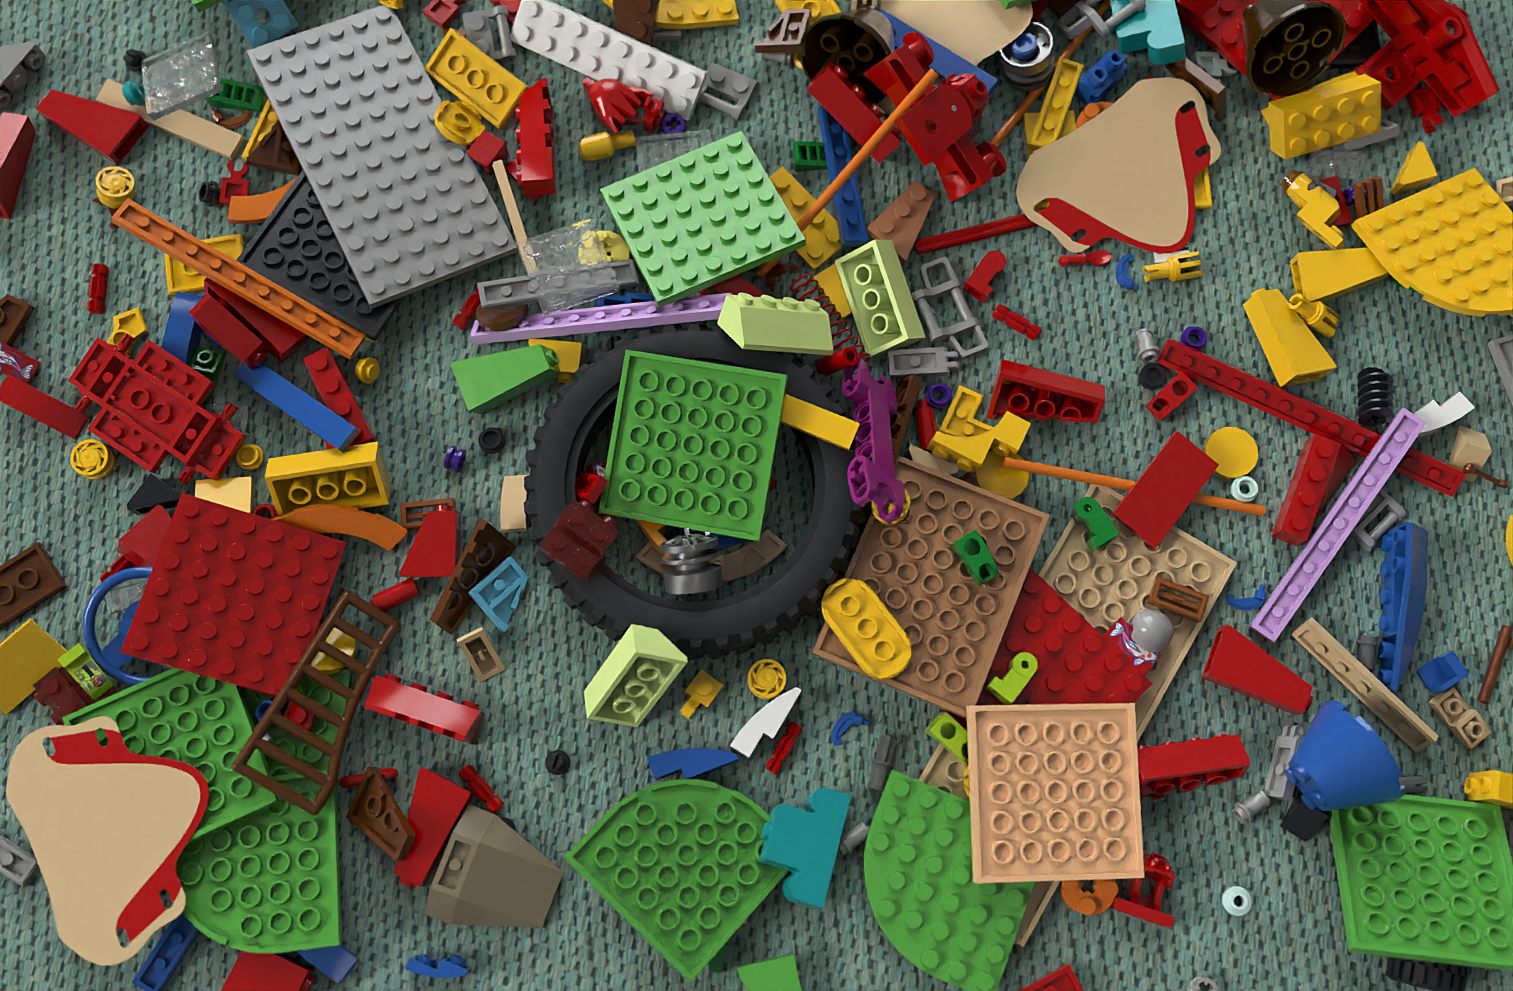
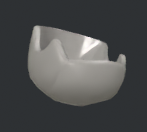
M1143 609L1134 616L1130 624L1134 626L1131 634L1132 640L1140 648L1150 653H1160L1164 650L1174 634L1170 619L1158 610Z

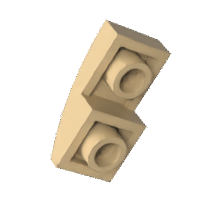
M528 475L504 476L500 508V527L502 533L528 531L530 517L525 515L523 503L529 500V494L524 489V477Z
M1451 686L1445 691L1438 693L1428 702L1454 735L1468 749L1475 747L1491 733L1477 710L1469 709L1455 687Z

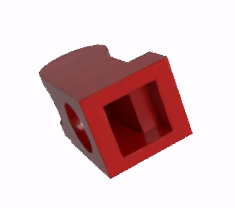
M997 250L989 251L967 279L963 290L984 304L993 290L989 284L993 279L1002 274L1006 265L1004 254Z
M1180 371L1145 408L1161 422L1169 413L1189 398L1198 387Z

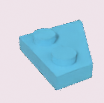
M507 557L468 593L501 632H505L509 627L508 622L511 614L516 609L520 600V592L524 589L529 577L512 557Z

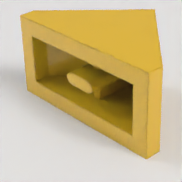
M1419 141L1409 151L1390 193L1398 194L1427 186L1438 176L1423 142Z

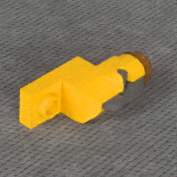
M1294 169L1289 172L1282 180L1280 186L1284 188L1283 192L1291 197L1299 209H1301L1297 213L1298 220L1333 250L1342 249L1345 246L1344 239L1342 238L1344 234L1334 225L1328 227L1341 213L1338 202L1335 199L1336 190L1309 174L1305 175L1302 171L1297 172Z

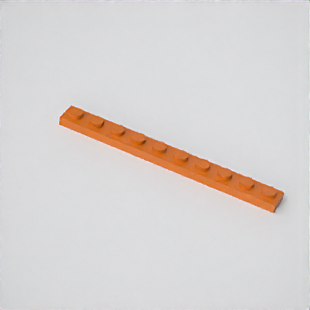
M128 198L111 217L112 223L350 360L365 340V335Z

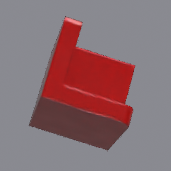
M484 130L467 151V154L470 158L484 166L486 174L492 176L495 172L492 165L493 162L503 161L508 155V150L505 142Z

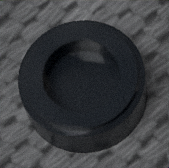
M1146 364L1139 372V382L1148 390L1159 389L1166 381V372L1159 364Z

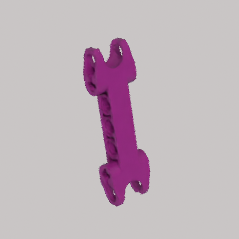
M859 358L856 365L846 368L842 382L843 395L852 400L853 421L860 423L855 436L856 457L849 464L847 471L848 485L854 502L863 507L866 503L873 501L879 517L886 523L891 524L900 518L905 500L904 483L897 479L894 474L890 419L897 410V397L892 381L884 375L875 380L870 374L868 364ZM858 368L857 374L853 376L854 371ZM894 503L893 510L888 514L889 504Z

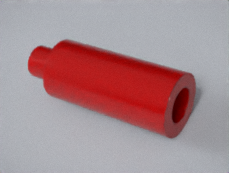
M846 347L832 353V355L822 357L816 366V370L818 373L828 376L854 366L859 360L858 352L853 347Z
M927 399L917 400L918 409L914 411L920 449L932 452L927 447L937 432L933 407L928 406Z
M411 577L373 595V600L368 603L385 612L421 595L415 579Z

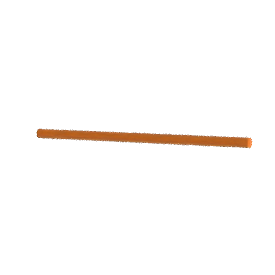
M1104 0L1096 9L1101 19L1111 8V0ZM1090 25L1070 41L1055 60V69L1060 57L1070 59L1094 29L1093 25ZM1051 80L1044 87L1029 92L990 142L997 148Z
M932 68L796 223L801 232L809 226L895 127L896 123L894 120L911 108L939 76ZM782 256L760 265L755 272L763 278Z
M1004 457L1003 459L1004 468L1129 491L1136 482L1015 458ZM1197 493L1191 503L1258 516H1264L1266 512V507L1263 505Z

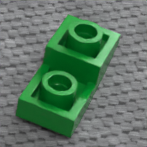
M198 347L189 366L214 383H217L225 354L224 352ZM215 386L213 387L209 395L206 397L202 405L208 406L213 395Z

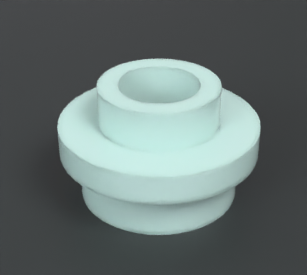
M1241 476L1232 482L1230 487L1231 494L1237 501L1248 503L1256 498L1258 485L1254 479L1248 476ZM1241 485H1244V486L1247 487V489H1248V493H1247V494H1243V493L1240 491V486H1241Z
M1230 887L1222 896L1223 907L1232 915H1244L1251 908V896L1242 887ZM1236 896L1242 899V903L1238 907L1234 904Z

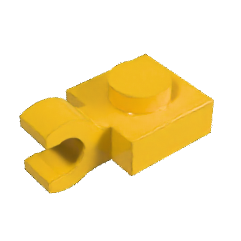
M701 669L685 690L690 699L684 704L680 714L690 719L700 704L708 708L723 688V684Z

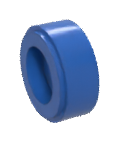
M1022 33L1011 42L1013 55L1022 60L1033 57L1038 49L1036 37L1031 33Z

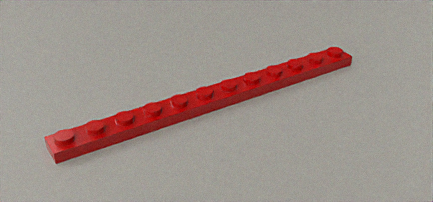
M1170 337L1167 338L1156 363L1178 373L1182 371L1189 378L1312 434H1318L1341 443L1346 449L1367 458L1383 435ZM1412 447L1408 449L1394 469V471L1451 497H1453L1467 475L1463 470Z

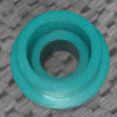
M135 80L127 81L126 85L122 87L126 101L130 105L141 106L145 104L147 92L144 86Z

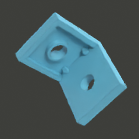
M224 0L220 2L225 6L253 48L274 42L299 26L283 0ZM259 9H266L269 13V19L265 23H259L255 18V14Z

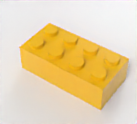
M1365 74L1268 102L1270 149L1285 160L1381 132V82Z
M378 442L348 446L343 453L334 448L268 459L264 478L279 517L293 512L294 509L311 505L339 504L362 509L389 504L391 486Z

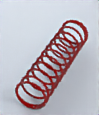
M806 273L796 279L790 286V291H793L792 294L800 292V287H805L810 282H816L814 289L803 294L798 301H804L806 295H811L816 290H822L821 295L814 299V301L818 302L822 298H827V303L821 308L824 310L826 307L833 306V310L828 314L829 317L839 314L838 319L830 324V328L838 323H845L840 331L831 335L832 340L844 331H851L846 339L833 347V350H837L848 340L856 339L852 347H862L858 355L860 359L868 356L864 360V362H867L870 354L862 353L864 345H857L859 338L856 336L851 337L853 329L846 328L847 321L840 320V312H834L836 305L828 304L830 297L823 296V288H817L819 281L812 280L813 273ZM811 275L806 282L792 289L799 280Z

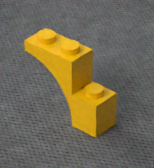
M1007 411L995 427L977 436L955 437L937 431L927 449L932 451L933 455L937 458L948 459L955 463L959 469L975 473L982 465L989 448L993 449L994 453L1001 457L1012 458L1019 450L1031 423Z

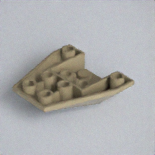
M469 804L451 835L430 887L425 914L446 923L457 925L542 928L564 872L514 829L510 828L496 814Z

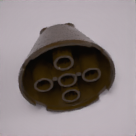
M1258 0L1255 4L1247 6L1243 11L1242 32L1248 81L1259 93H1271L1273 96L1286 95L1310 84L1330 66L1327 62L1335 50L1339 52L1343 45L1346 23L1341 12L1329 3L1316 0Z
M875 6L823 16L811 23L801 38L802 55L800 61L803 70L811 82L831 62L835 66L840 65L847 72V79L853 85L858 84L866 92L865 98L871 104L874 102L877 104L886 95L863 73L895 51L894 38L896 31L890 21Z

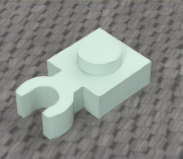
M1195 52L1191 55V61L1195 65L1204 67L1207 73L1214 79L1220 78L1222 75L1232 76L1237 72V70H1231L1227 66L1229 62L1225 58L1219 59L1218 52Z

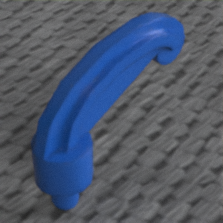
M1126 254L1118 262L1116 278L1123 287L1138 290L1139 286L1134 284V280L1128 278V262H1132L1134 257L1131 254Z
M1261 584L1259 590L1255 591L1254 597L1234 599L1232 594H1228L1226 601L1236 609L1254 610L1263 604L1267 594L1264 591L1266 586Z
M849 712L843 715L836 722L832 730V742L835 745H840L841 739L839 736L852 723L861 726V723L870 725V721L863 718L864 715L856 712Z

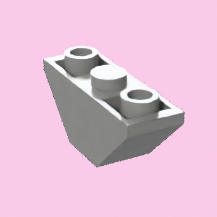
M32 41L0 47V109L7 106L13 93L25 85L27 77L31 72L42 65L43 58L46 55Z

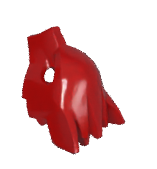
M586 77L582 81L584 92L593 104V111L597 120L615 135L619 134L618 127L638 123L640 120L635 108H640L642 106L641 101L645 102L647 96L653 97V93L648 90L628 86L613 78H605L595 82Z

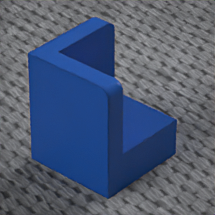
M1453 651L1440 654L1416 671L1431 694L1443 692L1469 675Z

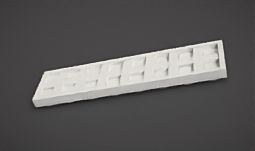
M521 0L510 34L512 42L598 81L605 78H613L628 86L648 90L653 93L652 98L665 103L663 110L671 114H678L687 121L692 117L708 74L705 70L549 0Z

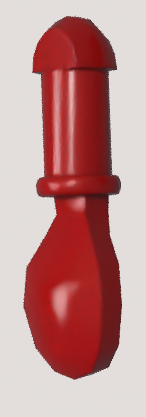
M1097 250L1090 254L1062 255L1058 259V264L1062 267H1067L1071 265H1086V262L1095 267H1102L1111 261V254L1104 250Z
M394 768L378 770L383 779L398 776V770ZM364 774L341 777L339 785L342 788L359 786Z

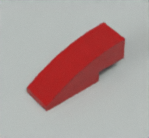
M7 375L0 386L1 403L76 440L89 419V416L78 412L63 402L10 375Z

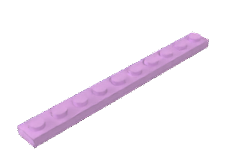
M732 293L685 297L661 308L658 307L656 301L528 314L526 318L523 316L520 319L521 323L516 327L499 332L490 331L486 327L483 329L480 327L478 320H475L470 338L473 345L491 344L504 341L514 342L529 338L541 339L552 336H567L580 333L590 334L599 331H617L628 328L718 320L726 295H732Z
M1405 408L1399 410L1249 625V628L1271 643L1276 641L1427 422Z

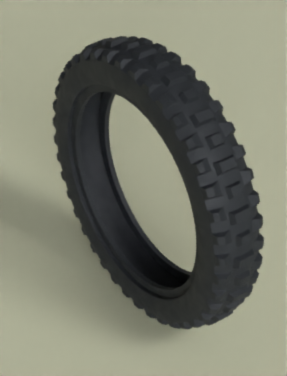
M690 322L687 328H682L681 324L665 325L663 330L656 332V330L649 331L648 329L640 331L636 339L631 337L622 339L615 343V348L611 351L606 349L595 354L592 364L587 365L584 363L574 372V380L571 383H565L557 391L558 400L556 403H549L545 409V423L543 426L537 427L533 437L536 445L535 449L528 450L526 461L530 467V475L524 477V489L529 494V500L523 502L524 513L527 517L531 518L532 526L528 529L531 541L538 544L537 559L542 567H548L551 573L548 580L555 589L559 588L565 595L563 600L572 610L577 608L582 614L584 613L583 620L592 627L597 626L601 630L605 629V635L615 642L618 639L621 640L631 624L658 629L687 657V660L703 658L704 655H710L711 660L722 659L723 655H729L730 651L735 650L739 655L749 652L759 642L766 646L774 642V638L781 631L785 630L789 633L797 628V624L800 623L801 617L804 615L811 617L818 610L819 600L824 596L826 589L835 582L838 575L844 576L850 565L847 558L849 553L855 552L860 539L857 537L859 528L864 526L866 513L862 511L863 507L853 501L848 485V467L856 457L855 438L850 450H846L790 427L806 455L813 484L812 513L805 533L787 561L767 579L734 596L705 602L676 601L652 595L626 582L611 570L596 553L586 535L581 516L580 501L576 500V474L583 472L592 445L603 428L615 416L626 350L788 375L787 395L847 419H852L842 404H838L839 398L829 384H822L823 377L809 364L803 366L804 361L796 356L795 353L742 349L718 324H715L713 328H708L707 325H700L699 322Z

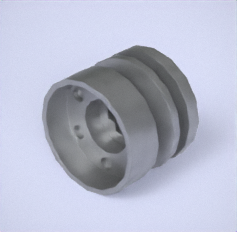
M1030 21V24L1023 33H1031L1037 39L1038 49L1033 57L1024 60L1016 58L1012 53L1011 43L1000 49L1004 79L1009 86L1023 92L1036 91L1044 87L1053 78L1055 72L1053 36L1049 29L1041 23Z
M688 534L660 543V552L667 554L662 557V563L675 565L674 568L665 571L663 574L667 593H699L713 590L723 585L721 565L708 563V561L720 556L719 550L710 549L718 546L717 536Z

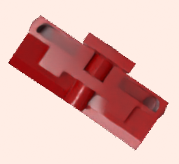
M1360 0L1390 40L1355 72L1358 76L1365 74L1381 82V104L1386 110L1395 106L1422 79L1454 118L1500 90L1471 29V22L1468 20L1467 12L1464 9L1458 8L1455 3H1448L1445 0ZM1386 71L1391 74L1392 80L1387 77Z
M919 32L907 33L903 37L902 41L904 44L863 73L892 100L896 108L925 76L927 72H924V68L929 67L934 60V53L930 44ZM953 73L943 80V83L938 87H935L932 83L911 108L894 120L923 165L925 166L933 161L949 202L979 188L992 177L1003 175L1007 168L1002 153L994 144L984 142L975 148V145H972V141L969 140L966 134L972 128V124L982 117V111L989 99L986 85L983 81L978 80L975 74H962L958 76Z

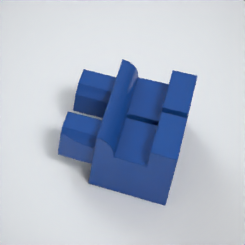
M1109 50L1079 80L1074 95L1085 105L1100 102L1107 93L1111 92L1123 80L1125 75L1122 72L1129 67L1124 62L1125 58L1118 51Z

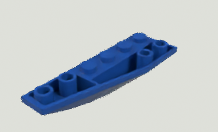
M1406 522L1386 532L1381 540V549L1385 551V560L1380 567V575L1384 577V588L1381 589L1379 596L1380 603L1383 604V615L1379 619V629L1383 631V639L1378 648V655L1382 658V669L1379 670L1377 679L1391 692L1398 690L1409 665L1418 639L1427 589L1428 531L1412 522Z

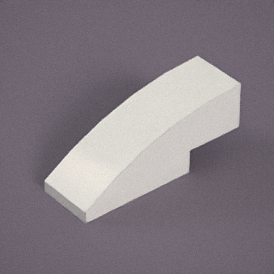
M1461 392L1449 398L1441 406L1433 399L1414 413V415L1427 422L1417 438L1446 427L1475 407Z
M796 687L766 704L739 731L730 748L749 759L763 735L773 740L801 693V689Z

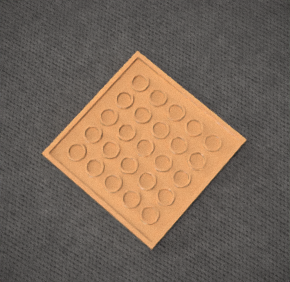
M1135 703L966 706L974 883L1144 878Z

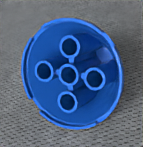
M1329 700L1322 704L1288 764L1289 768L1284 771L1287 779L1293 785L1298 786L1303 793L1301 795L1302 800L1311 810L1317 807L1322 811L1398 801L1405 794V786L1400 787L1398 778L1402 776V773L1390 750L1361 716L1353 718L1345 711L1348 709L1346 705L1334 700Z

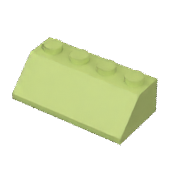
M875 239L835 260L862 344L864 345V350L870 354V358L885 354L888 350H898L926 338L892 240Z
M746 293L726 295L717 324L742 349L832 355L833 344L829 315L820 307L818 302L811 299H806L805 302L797 301L790 297L775 299L768 295L753 297Z
M631 624L584 690L587 719L638 727L688 662L687 657L658 629Z

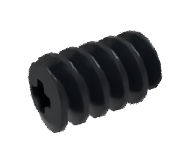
M1368 367L1361 370L1357 375L1359 424L1377 426L1392 421L1395 417L1393 412L1394 396L1392 393L1394 390L1392 385L1393 377L1377 367Z

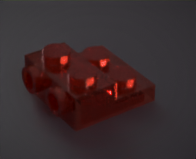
M573 499L557 519L555 526L541 542L539 549L585 581L617 539L619 530L616 529V522L610 517L603 516V518H600L593 513L594 508L587 501L580 500V502H577Z
M63 666L61 668L54 667L33 685L37 690L34 694L35 699L44 707L49 705L54 712L50 715L51 719L58 726H65L62 717L119 692L113 686L98 699L94 700Z

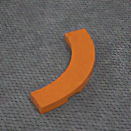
M296 178L286 185L264 194L231 196L228 222L232 224L264 222L263 220L268 218Z
M339 504L301 507L294 509L293 512L271 519L314 533H343L361 537L381 546L387 551H390L407 532V529L377 513L374 515L358 510V507Z

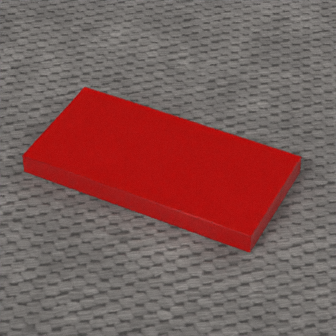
M1175 431L1111 515L1154 549L1160 544L1219 464L1180 432Z

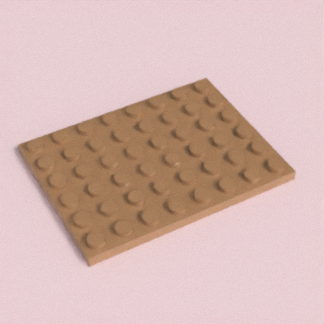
M897 456L894 474L897 479L904 483L905 489L910 496L908 514L903 521L896 523V525H885L874 518L871 512L844 578L863 581L875 592L909 637L911 642L910 662L906 669L894 678L885 680L873 678L859 667L826 622L812 655L967 719L966 706H975L1050 515L904 457ZM975 529L991 553L992 559L1000 573V576L981 587L974 582L959 555L955 554L950 546L954 541Z

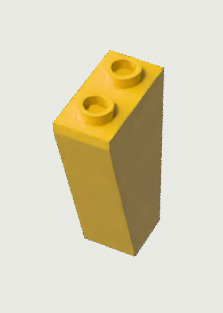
M1497 770L1469 773V777L1466 778L1464 783V791L1468 794L1467 801L1500 805L1501 808L1513 810V774Z

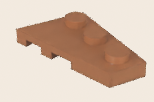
M915 180L867 227V235L873 240H892L900 263L905 265L935 195L919 181Z

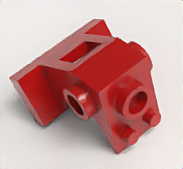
M1143 853L1144 878L1156 882L1152 898L1139 894L1143 878H1133L1127 900L1115 897L1110 908L1163 927L1172 928L1174 917L1162 913L1160 903L1164 888L1172 886L1175 880V873L1164 856L1157 853H1151L1150 855Z

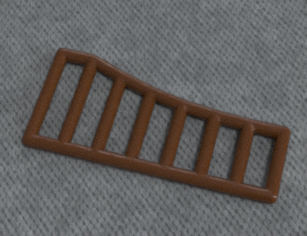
M344 591L232 764L233 771L309 814L318 815L336 786L348 732L359 701L382 656L401 626L400 622L352 592ZM349 604L387 626L379 640L340 618ZM334 627L373 650L366 664L325 641ZM318 651L359 674L353 690L310 665ZM303 675L348 700L342 716L295 690ZM289 699L336 726L338 730L334 745L280 715L279 712L286 701ZM274 724L331 757L327 775L264 740L263 737L270 726ZM257 749L321 785L322 787L314 801L307 799L247 765L254 751Z

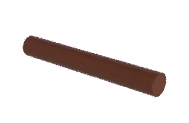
M1501 626L1477 697V701L1481 703H1489L1513 632V628L1510 626Z

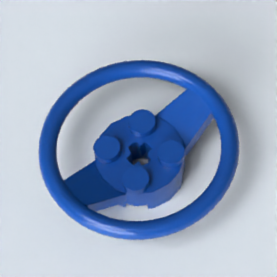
M153 567L130 568L107 578L91 595L83 616L84 640L93 660L107 675L130 686L152 678L132 675L119 669V667L135 658L122 654L121 649L140 600L129 605L123 613L122 619L118 624L120 632L103 651L96 638L95 618L101 601L109 591L128 580L149 578Z

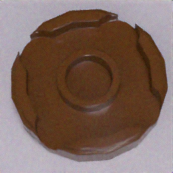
M480 303L475 315L481 328L485 329L486 327L490 331L499 332L516 327L521 323L520 319L523 316L526 318L529 307L528 304L482 311Z

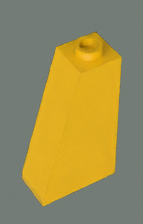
M1368 247L1299 252L1290 261L1295 294L1303 295L1310 302H1325L1386 279L1390 275Z
M1262 288L1253 292L1251 298L1243 304V307L1279 386L1285 387L1317 381L1337 368L1335 362L1296 311L1289 308V302L1280 290H1266Z

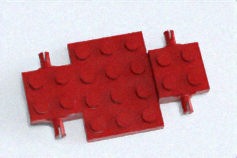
M125 333L117 346L97 337L68 380L83 395L74 408L75 410L85 414L93 401L102 406V409L88 430L151 473L157 472L170 452L186 465L181 475L177 478L182 483L188 485L196 472L203 473L212 480L218 481L247 438V435L236 429L233 423L230 422L239 407L228 402L221 415L214 414L202 407V403L216 383L151 340L146 342L134 360L127 352L134 340H136L133 336Z

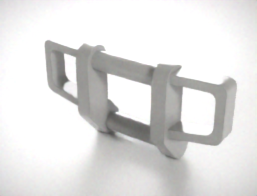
M1080 0L1056 21V25L1059 31L1069 39L1075 38L1090 25H1093L1099 35L1105 38L1116 25L1138 10L1140 12L1144 9L1146 3L1144 0H1129L1131 3L1104 22L1097 12L1091 8L1101 0ZM1079 15L1082 17L1073 26L1067 27Z
M944 256L923 264L920 269V276L924 289L913 292L911 296L930 332L928 336L931 342L948 340L954 351L958 352L960 359H966L986 351L988 342L979 327L980 324L977 317H973L960 290L962 287L960 281L956 278L948 258ZM939 266L944 267L950 281L931 288L926 272ZM951 293L963 318V322L948 328H939L927 302ZM973 330L980 346L965 351L961 348L955 336Z

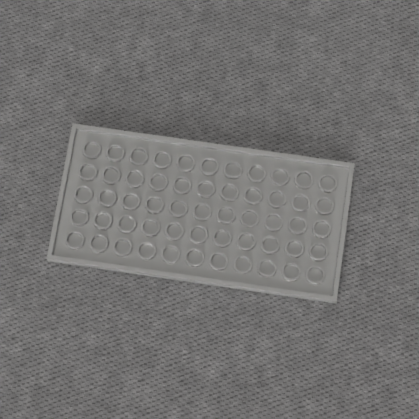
M384 4L246 51L252 67L371 309L518 252L517 245L476 166L468 156L466 147L448 140L435 125L434 115L442 101L393 8H389Z

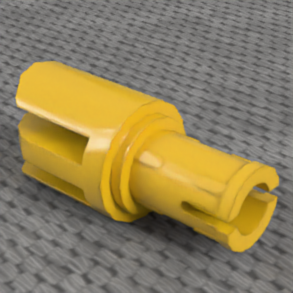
M629 130L618 135H610L606 131L588 135L579 143L578 154L585 161H596L612 157L615 150L636 145L633 131Z
M1200 252L1168 256L1164 263L1144 265L1143 274L1149 273L1147 276H1144L1145 281L1150 282L1152 280L1168 278L1171 282L1203 277V270L1181 274V271L1201 267V260L1179 263V261L1199 257Z
M1298 293L1290 298L1289 308L1298 312L1307 326L1325 338H1330L1334 335L1336 331L1334 328L1337 326V318L1339 317L1336 312L1320 301L1310 302Z

